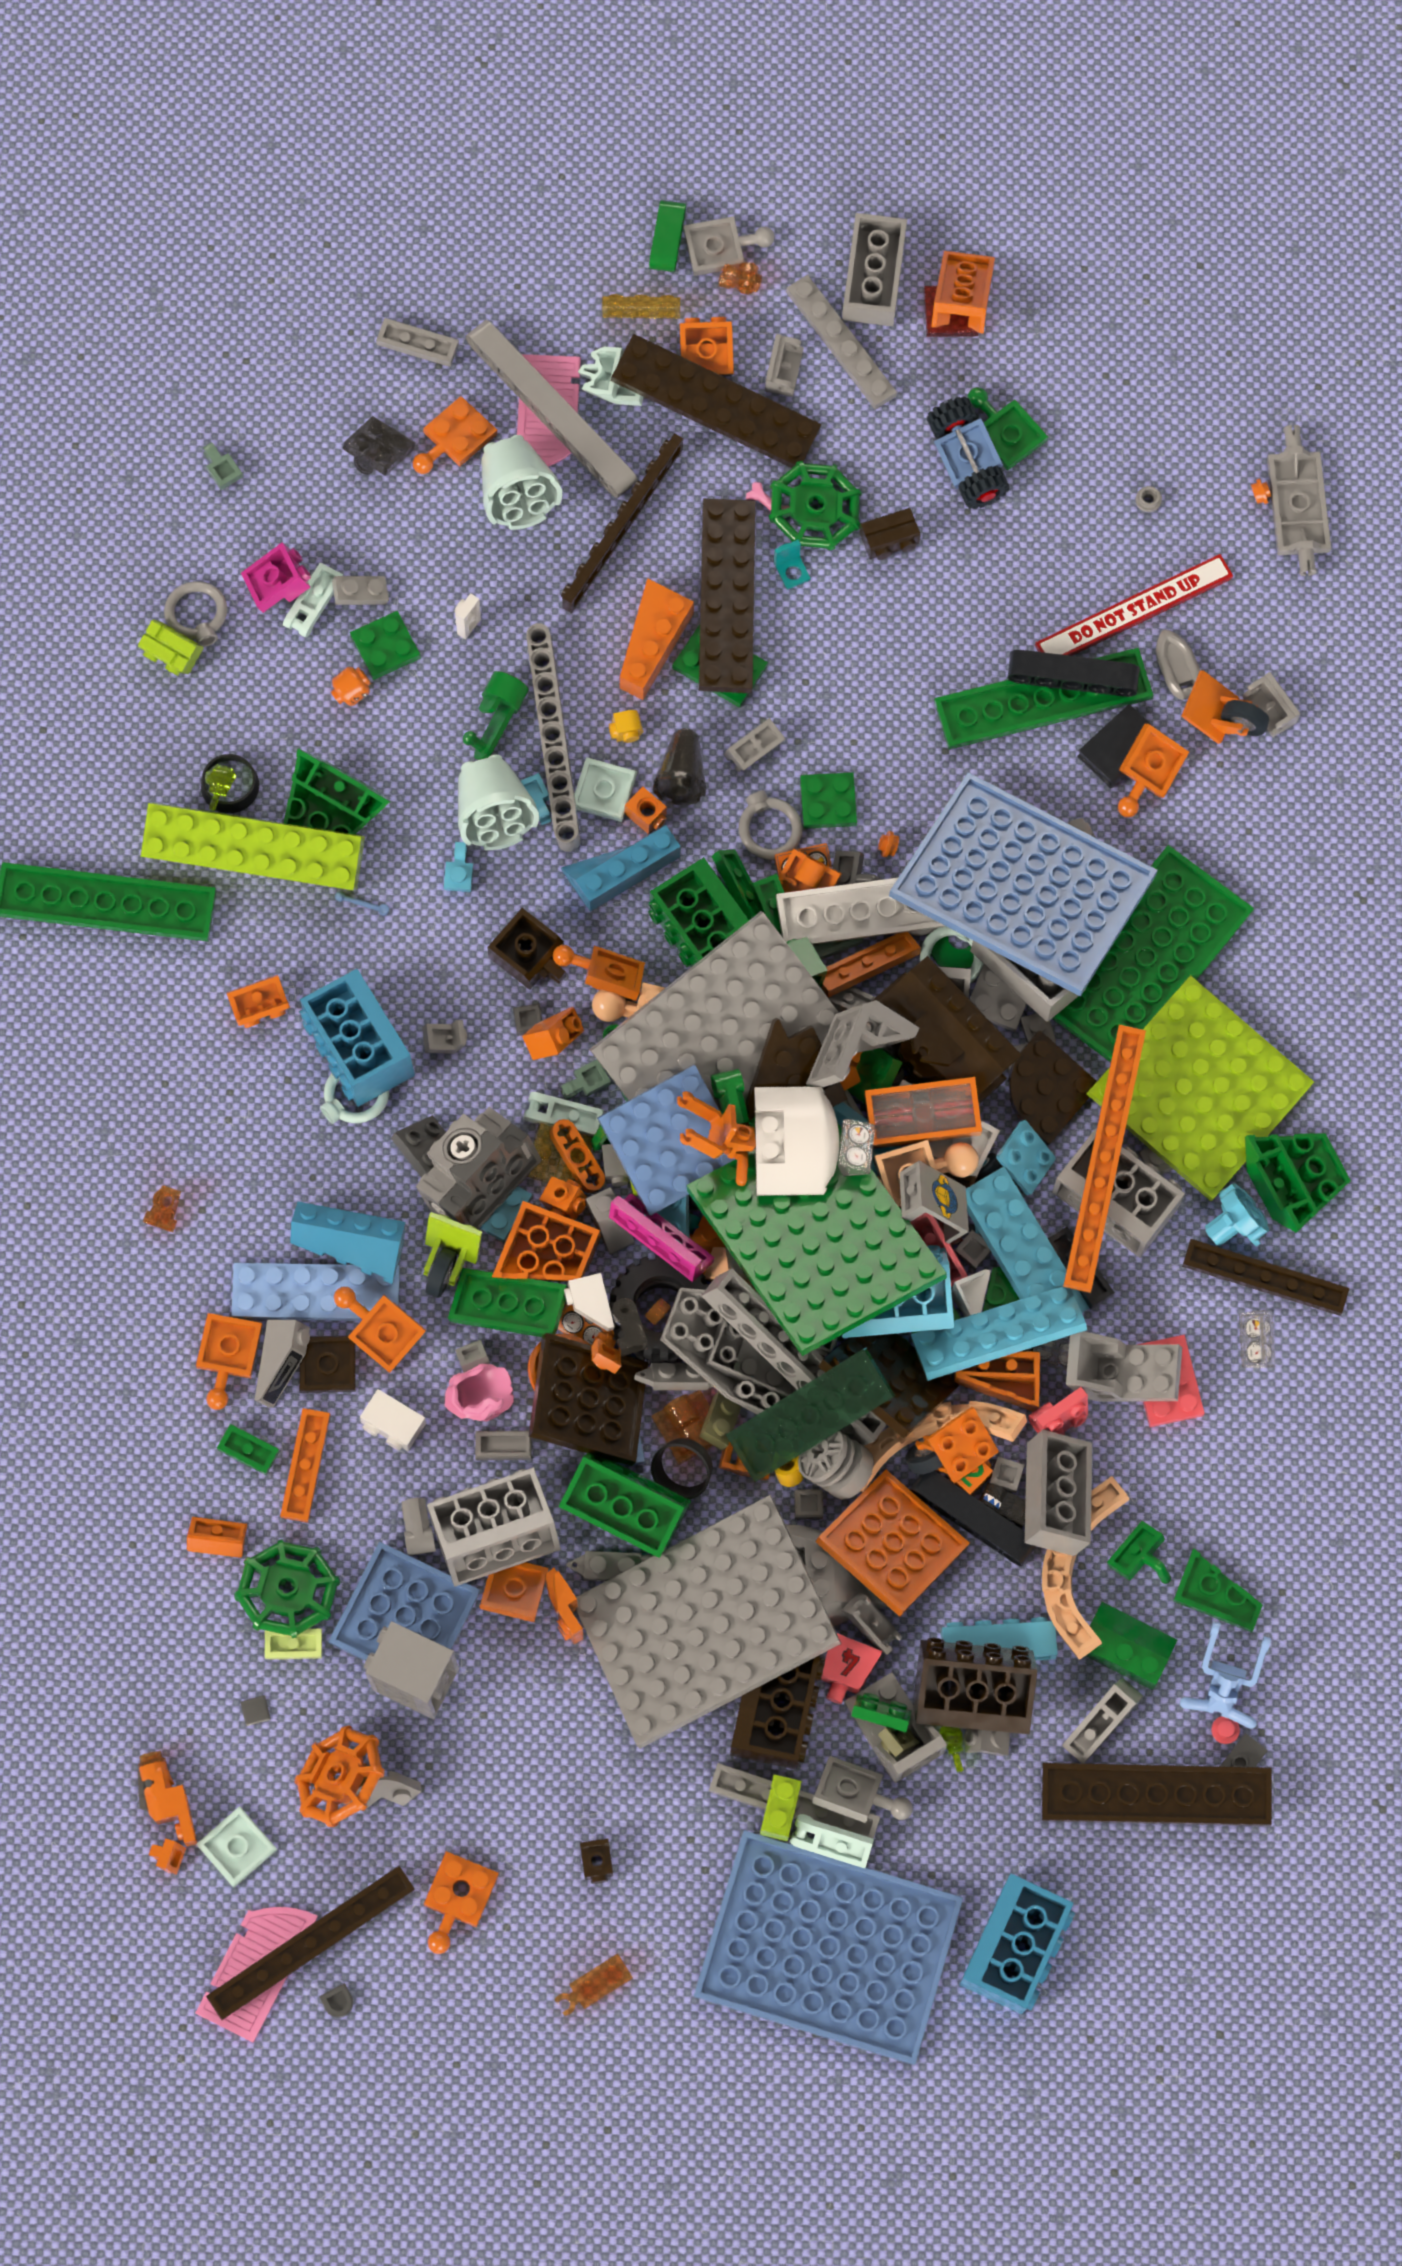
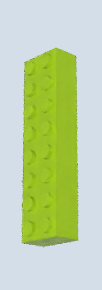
M153 802L148 803L140 857L347 890H357L365 836Z

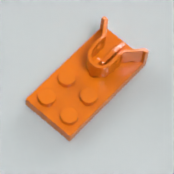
M951 251L943 252L934 301L932 327L949 325L951 314L969 316L968 327L978 333H984L995 257Z

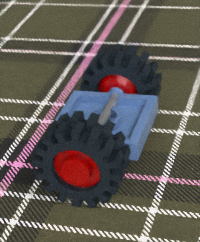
M965 396L962 398L956 397L954 400L952 398L949 399L947 403H940L939 407L935 406L933 411L928 413L927 421L937 439L934 443L956 489H959L966 506L969 509L983 508L986 504L991 505L993 501L1000 500V497H1004L1006 492H1009L1010 486L1001 469L1003 466L986 426L981 418L977 420L978 416L970 399Z

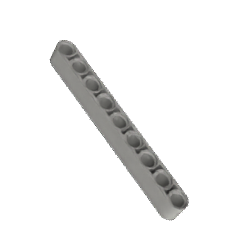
M484 320L465 336L470 347L613 497L619 498L638 481L637 477L628 465L490 321Z
M536 623L528 628L526 638L553 828L559 848L565 852H572L580 846L581 835L554 648L548 627L544 624ZM539 636L545 637V640L540 643L534 642V639ZM541 661L549 662L548 665L544 667L537 666V664ZM545 685L553 686L549 691H541V688ZM549 709L556 710L551 716L544 715ZM551 734L560 735L554 741L547 739ZM556 758L563 759V762L559 765L551 764ZM559 783L567 784L562 790L554 789ZM562 808L571 809L565 815L558 814V811ZM567 832H571L574 834V836L568 840H564L561 838L562 835H564Z

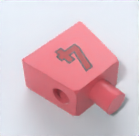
M837 1633L841 1644L827 1651L821 1680L831 1684L826 1699L842 1704L847 1691L854 1694L861 1691L880 1660L882 1651Z

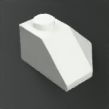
M601 1273L569 1280L568 1288L564 1289L567 1305L573 1304L575 1312L606 1331L613 1330L614 1323Z

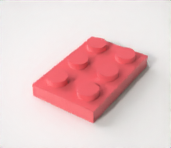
M1185 1335L1137 1344H1179L1182 1347L1178 1401H1143L1149 1427L1202 1417L1205 1414Z

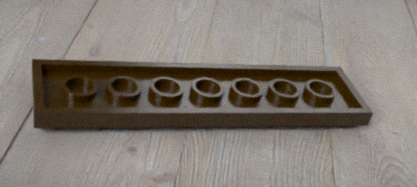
M634 333L610 380L790 468H793L798 461L802 460L804 462L822 425Z
M703 498L698 691L752 693L755 501Z
M1043 1763L1042 1821L1272 1826V1768Z

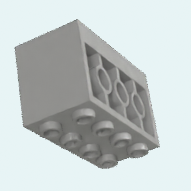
M1097 1128L1056 1178L1052 1191L1055 1196L1078 1213ZM1121 1147L1104 1232L1141 1258L1179 1209L1185 1193L1177 1182L1171 1179L1166 1180L1162 1177L1160 1171L1150 1163L1145 1164L1137 1158L1138 1155L1132 1149Z
M534 1467L527 1470H518L513 1475L501 1479H492L486 1484L475 1488H466L460 1493L449 1497L437 1498L427 1504L433 1528L454 1587L561 1550L554 1520Z
M391 1621L388 1628L385 1626L382 1628L377 1638L379 1647L376 1653L371 1652L364 1664L366 1676L372 1690L434 1720L459 1670L454 1651Z

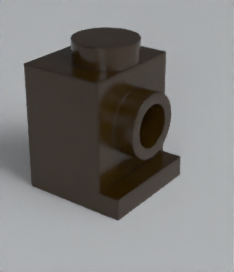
M608 1838L580 1842L585 1880H591V1884L608 1882V1877L613 1876ZM595 1856L601 1857L602 1864L594 1866L591 1862L592 1858Z

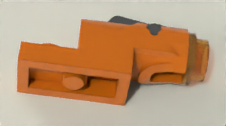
M161 1751L139 1756L138 1788L140 1809L148 1811L157 1824L179 1820V1823L175 1824L178 1841L184 1840L187 1847L196 1845L198 1842L184 1786L172 1787L174 1781L168 1771L166 1758L162 1757Z

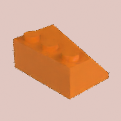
M523 1201L492 1278H529L550 1281H569L582 1278L593 1259L601 1239L600 1230Z

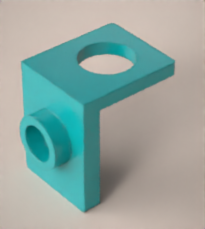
M799 540L783 544L776 548L774 552V565L787 590L811 579L800 558L801 543ZM790 567H797L801 571V576L796 580H791L786 576V570Z

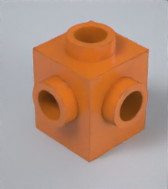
M552 1176L539 1200L547 1210L576 1220L578 1215L585 1209L587 1196L581 1190L582 1186L571 1179H567L565 1182Z

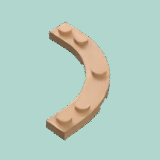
M970 1401L969 1404L951 1405V1402H944L905 1438H902L892 1428L888 1427L879 1434L874 1442L864 1445L873 1455L874 1465L867 1484L860 1492L863 1493L879 1469L896 1452L923 1436L933 1434L970 1407L975 1409L989 1434L1014 1442L1027 1423L1026 1416L1014 1410L985 1402Z
M1112 1476L1091 1490V1531L1104 1518L1130 1500L1127 1493ZM1047 1549L1042 1569V1590L1044 1592L1046 1609L1057 1632L1080 1660L1101 1645L1102 1642L1079 1613L1074 1601L1072 1573L1077 1555L1072 1556Z

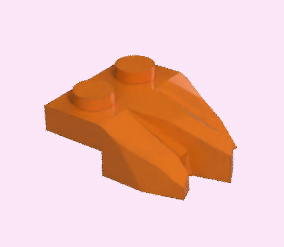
M553 1567L545 1574L549 1599L559 1619L556 1621L558 1624L557 1628L565 1641L570 1639L575 1645L583 1639V1628L573 1614L578 1607L577 1598L560 1572L556 1571Z

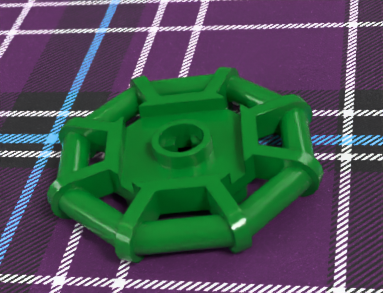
M801 460L796 462V465L777 481H772L770 485L772 495L769 520L771 523H775L792 542L799 540L801 546L826 548L828 551H831L853 531L859 530L861 490L855 488L840 472L837 465L804 463ZM808 474L824 475L827 477L826 479L810 478ZM798 476L801 477L802 482L800 485L794 488L788 486ZM832 478L845 492L841 493L833 488ZM782 494L789 496V508L781 510ZM813 500H818V504L822 505L823 508L815 510L809 504ZM846 500L849 501V515L842 512L843 501ZM791 516L793 522L801 527L799 533L786 521V517ZM840 521L845 524L836 533L831 534L830 528L836 522ZM806 530L820 531L823 533L824 538L803 535Z
M283 1539L277 1540L278 1543L244 1560L245 1566L238 1590L234 1593V1598L243 1607L255 1630L291 1636L293 1639L323 1620L328 1621L331 1617L330 1610L336 1589L340 1585V1578L335 1576L322 1556V1550L317 1546L311 1548L283 1542ZM285 1554L299 1556L305 1559L303 1560V1562L287 1559L285 1557ZM280 1555V1559L276 1561L275 1565L271 1567L261 1565ZM314 1563L323 1577L315 1578L310 1572V1565ZM254 1572L259 1573L261 1576L258 1586L250 1588ZM287 1582H290L294 1590L289 1593H283V1590L279 1589V1587L285 1586ZM325 1587L320 1605L314 1601L316 1589ZM259 1597L265 1609L261 1614L251 1601V1598ZM308 1608L315 1611L295 1623V1615L303 1614ZM271 1614L289 1617V1624L268 1620Z

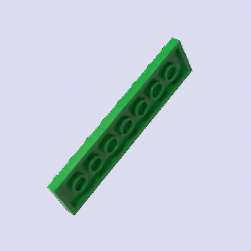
M1139 648L1094 658L1131 663L1139 666L1137 695L1133 697L1026 685L1005 680L934 698V704L948 750L1153 699L1154 695Z
M2 862L0 871V917L209 942L217 890L215 887Z

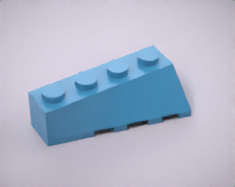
M665 825L634 845L561 867V870L591 912L680 858L681 846Z
M297 1201L291 1221L290 1243L321 1256L328 1254L335 1257L338 1263L343 1265L347 1263L360 1267L361 1272L368 1275L375 1273L384 1277L383 1281L393 1284L404 1246L406 1222Z

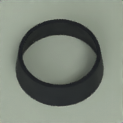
M223 754L215 757L206 765L201 779V793L210 807L223 813H236L248 808L255 801L259 792V778L252 765L246 759L235 754ZM224 761H237L248 766L253 776L252 786L248 793L242 798L231 802L220 801L210 795L206 789L204 779L208 771L216 764Z
M678 1438L668 1442L655 1453L651 1462V1474L654 1482L689 1500L700 1496L706 1490L713 1470L712 1460L707 1450L698 1442L686 1438ZM679 1446L695 1452L706 1467V1480L697 1486L691 1487L682 1486L672 1481L665 1473L662 1465V1456L665 1449Z

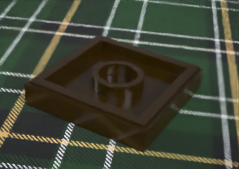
M348 1336L310 1337L306 1354L300 1363V1393L356 1392V1344Z

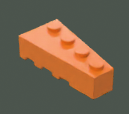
M647 578L620 674V689L644 700L694 614V601Z

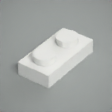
M471 593L466 600L462 599L457 604L454 611L457 634L465 640L481 620L479 598Z

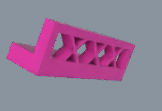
M632 1193L625 1199L618 1195L611 1201L609 1218L693 1282L714 1263L715 1257L658 1213L650 1216L642 1201Z

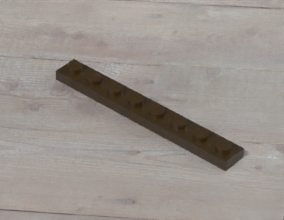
M674 433L670 440L666 439L659 450V457L656 461L651 460L648 464L644 479L642 481L638 480L635 483L629 501H624L620 505L617 512L618 517L614 523L610 521L607 524L601 542H596L589 553L590 558L586 564H580L575 573L576 578L573 583H568L561 593L563 609L570 613L574 611L682 452V437Z
M397 1866L212 1991L206 1998L221 2021L410 1894L415 1888L401 1867Z

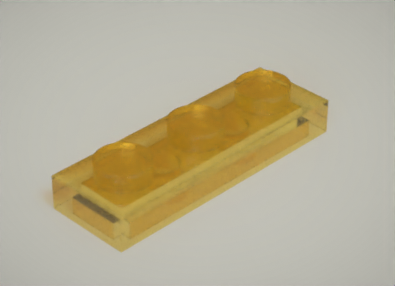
M619 294L602 296V317L680 319V297L672 295L648 297L642 294L634 297H623Z

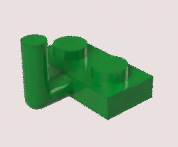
M1141 1521L1107 1561V1564L1111 1569L1129 1581L1132 1580L1144 1564H1147L1156 1571L1162 1583L1167 1584L1171 1581V1575L1165 1564L1153 1556V1553L1164 1542L1165 1537L1162 1533Z

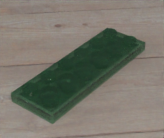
M864 1348L732 1430L726 1436L753 1481L757 1482L895 1397V1394L867 1348Z

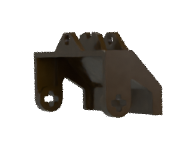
M928 956L908 973H903L872 1000H877L919 1027L915 1038L891 1045L893 1056L903 1062L897 1074L900 1073L902 1068L907 1069L909 1076H905L902 1080L908 1083L921 1084L975 1077L978 1103L980 1105L1007 1079L1003 1072L1021 1056L1020 1052Z

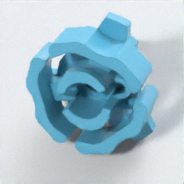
M1232 1183L1218 1193L1222 1202L1223 1213L1205 1226V1231L1218 1246H1221L1237 1233H1240L1244 1237L1247 1236L1257 1247L1261 1244L1260 1238L1269 1232L1268 1222L1263 1212L1256 1207V1202L1237 1184Z

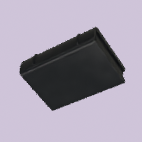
M1128 704L1079 749L1077 757L1109 788H1113L1121 780H1124L1126 775L1119 768L1144 724L1150 723Z

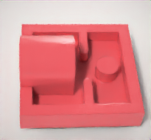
M1080 1387L1054 1406L1050 1402L1045 1403L1028 1416V1420L1037 1434L1041 1430H1047L1065 1435V1431L1072 1426L1076 1428L1086 1421L1088 1416V1395Z

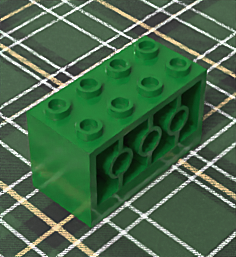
M704 857L650 891V902H648L650 911H648L649 916L656 925L660 923L663 927L665 939L671 946L675 945L680 951L678 954L679 958L686 968L695 965L749 921Z
M587 1453L583 1456L559 1507L660 1558L665 1550L669 1548L691 1500L612 1460Z

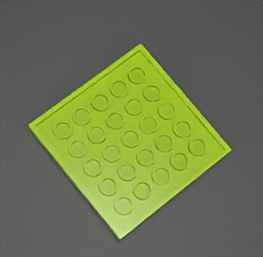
M1190 975L1143 1029L1146 1030L1126 1129L1163 1159L1208 1200L1212 1201L1246 1162L1245 1137L1247 1135L1267 1137L1311 1087L1314 1081ZM1109 1069L1087 1092V1095L1100 1106H1102Z

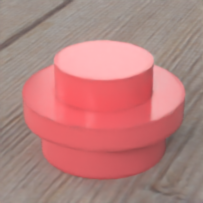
M1220 1716L1212 1724V1736L1221 1744H1231L1238 1738L1240 1726L1237 1722Z

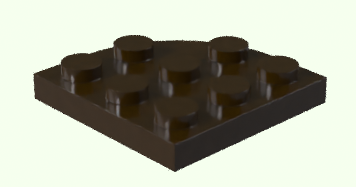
M1039 1030L1020 1051L1021 1056L1012 1064L1008 1082L1011 1097L1010 1103L1016 1116L1020 1121L1026 1120L1047 1146L1089 1099L1087 1092L1097 1081Z

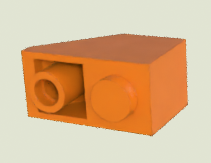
M570 1007L535 1024L522 1037L532 1059L536 1060L558 1055L584 1032V1029L574 1007Z

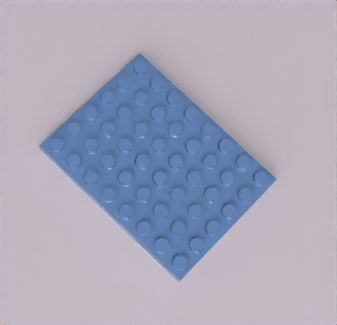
M968 772L891 888L889 897L1081 996L1156 877L1157 869Z
M744 1830L693 1997L915 2066L963 1897L866 1867H858Z

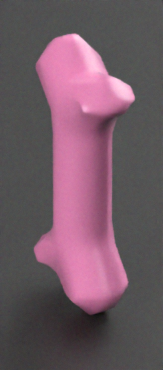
M754 482L752 490L746 493V500L759 501L771 511V498L763 491L761 482ZM789 505L781 506V510L789 508Z

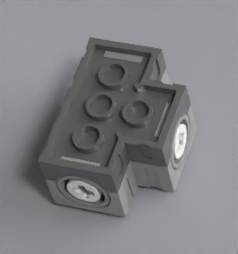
M488 1107L484 1113L477 1116L475 1121L463 1113L458 1120L450 1125L448 1131L440 1140L432 1144L427 1155L432 1160L434 1167L421 1177L416 1188L431 1212L438 1215H446L451 1220L464 1225H472L478 1230L542 1159L527 1133L491 1107Z

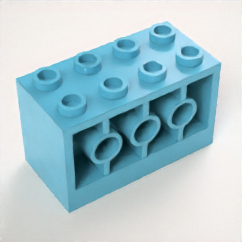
M937 1245L928 1246L946 1271L947 1279L846 1332L842 1337L850 1338L954 1328L950 1265L945 1248H940Z

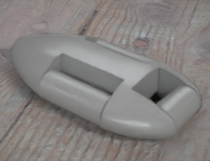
M1163 630L1158 637L1156 645L1158 665L1171 693L1178 699H1188L1201 670L1187 642L1178 634L1170 630ZM1193 684V686L1181 689L1182 686Z

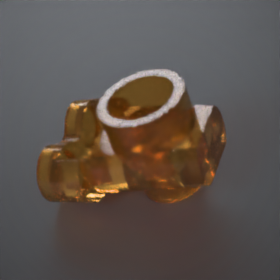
M750 262L741 263L738 268L735 265L725 263L723 272H721L718 287L735 288L742 294H751L758 291L762 275L758 274V266Z
M162 1185L160 1190L154 1194L153 1206L150 1211L146 1210L142 1222L173 1233L177 1223L174 1218L181 1191ZM171 1197V1204L168 1207H165V1199Z

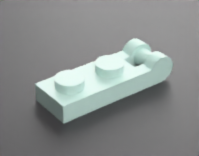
M320 562L308 581L310 588L298 596L286 615L283 626L288 629L294 628L299 631L301 636L307 638L334 595L333 578L335 576H343V574ZM300 613L307 616L304 622L298 619Z
M530 1092L528 1099L530 1105L525 1110L523 1119L531 1123H541L548 1126L554 1125L561 1119H566L575 1125L580 1134L593 1137L600 1127L597 1117L603 1115L604 1110L538 1092ZM540 1106H548L546 1114L539 1112Z
M805 1814L797 1816L795 1821L797 1828L790 1838V1843L793 1846L858 1867H866L874 1841L873 1838L815 1821ZM807 1832L815 1834L814 1839L808 1837Z

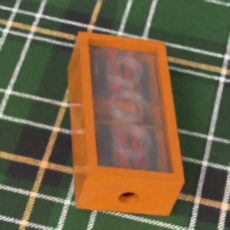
M975 1077L865 1090L864 1096L871 1149L916 1144L926 1140L933 1142L981 1136L982 1126Z

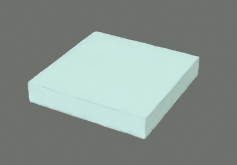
M586 757L574 793L577 810L622 822L625 815V804L630 799L637 771Z
M240 1806L196 1844L233 1888L277 1851V1848Z

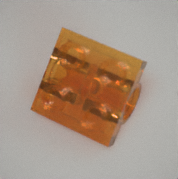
M697 1390L690 1395H682L669 1402L661 1411L651 1415L666 1444L674 1439L686 1438L698 1442L706 1450L713 1447L710 1442L699 1436L710 1408L701 1390ZM669 1447L678 1465L697 1456L695 1452L684 1447Z

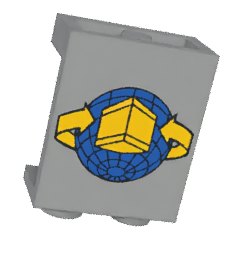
M920 1160L899 1173L903 1219L911 1222L924 1213L930 1214L944 1222V1238L948 1244L969 1232L965 1186Z

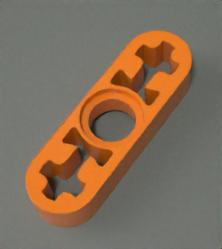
M566 1119L557 1121L549 1131L551 1141L576 1182L582 1186L581 1189L587 1193L598 1191L605 1183V1175L575 1125ZM560 1128L568 1130L569 1133L566 1135V1138L558 1136L557 1133L560 1131ZM572 1140H575L576 1143L565 1149L564 1146L568 1144V1141L570 1143ZM573 1149H579L583 1152L584 1160L582 1163L572 1161L570 1153ZM589 1163L590 1167L580 1173L578 1169L583 1168ZM588 1174L597 1177V1180L594 1182L595 1185L586 1182Z

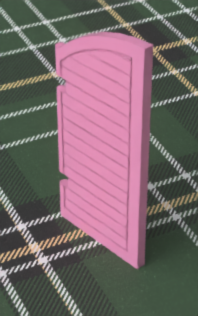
M522 354L578 413L579 384H571V378H580L578 371L580 369L581 357ZM519 398L517 435L523 436L524 440L533 447L548 467L569 456L571 452Z
M271 1907L256 1911L248 1910L241 1923L242 1927L248 1929L245 1937L236 1933L210 1984L220 1987L315 1923L318 1916L308 1911L289 1907ZM286 1978L222 2021L206 1998L210 1994L208 1992L205 1993L195 2014L254 2043Z

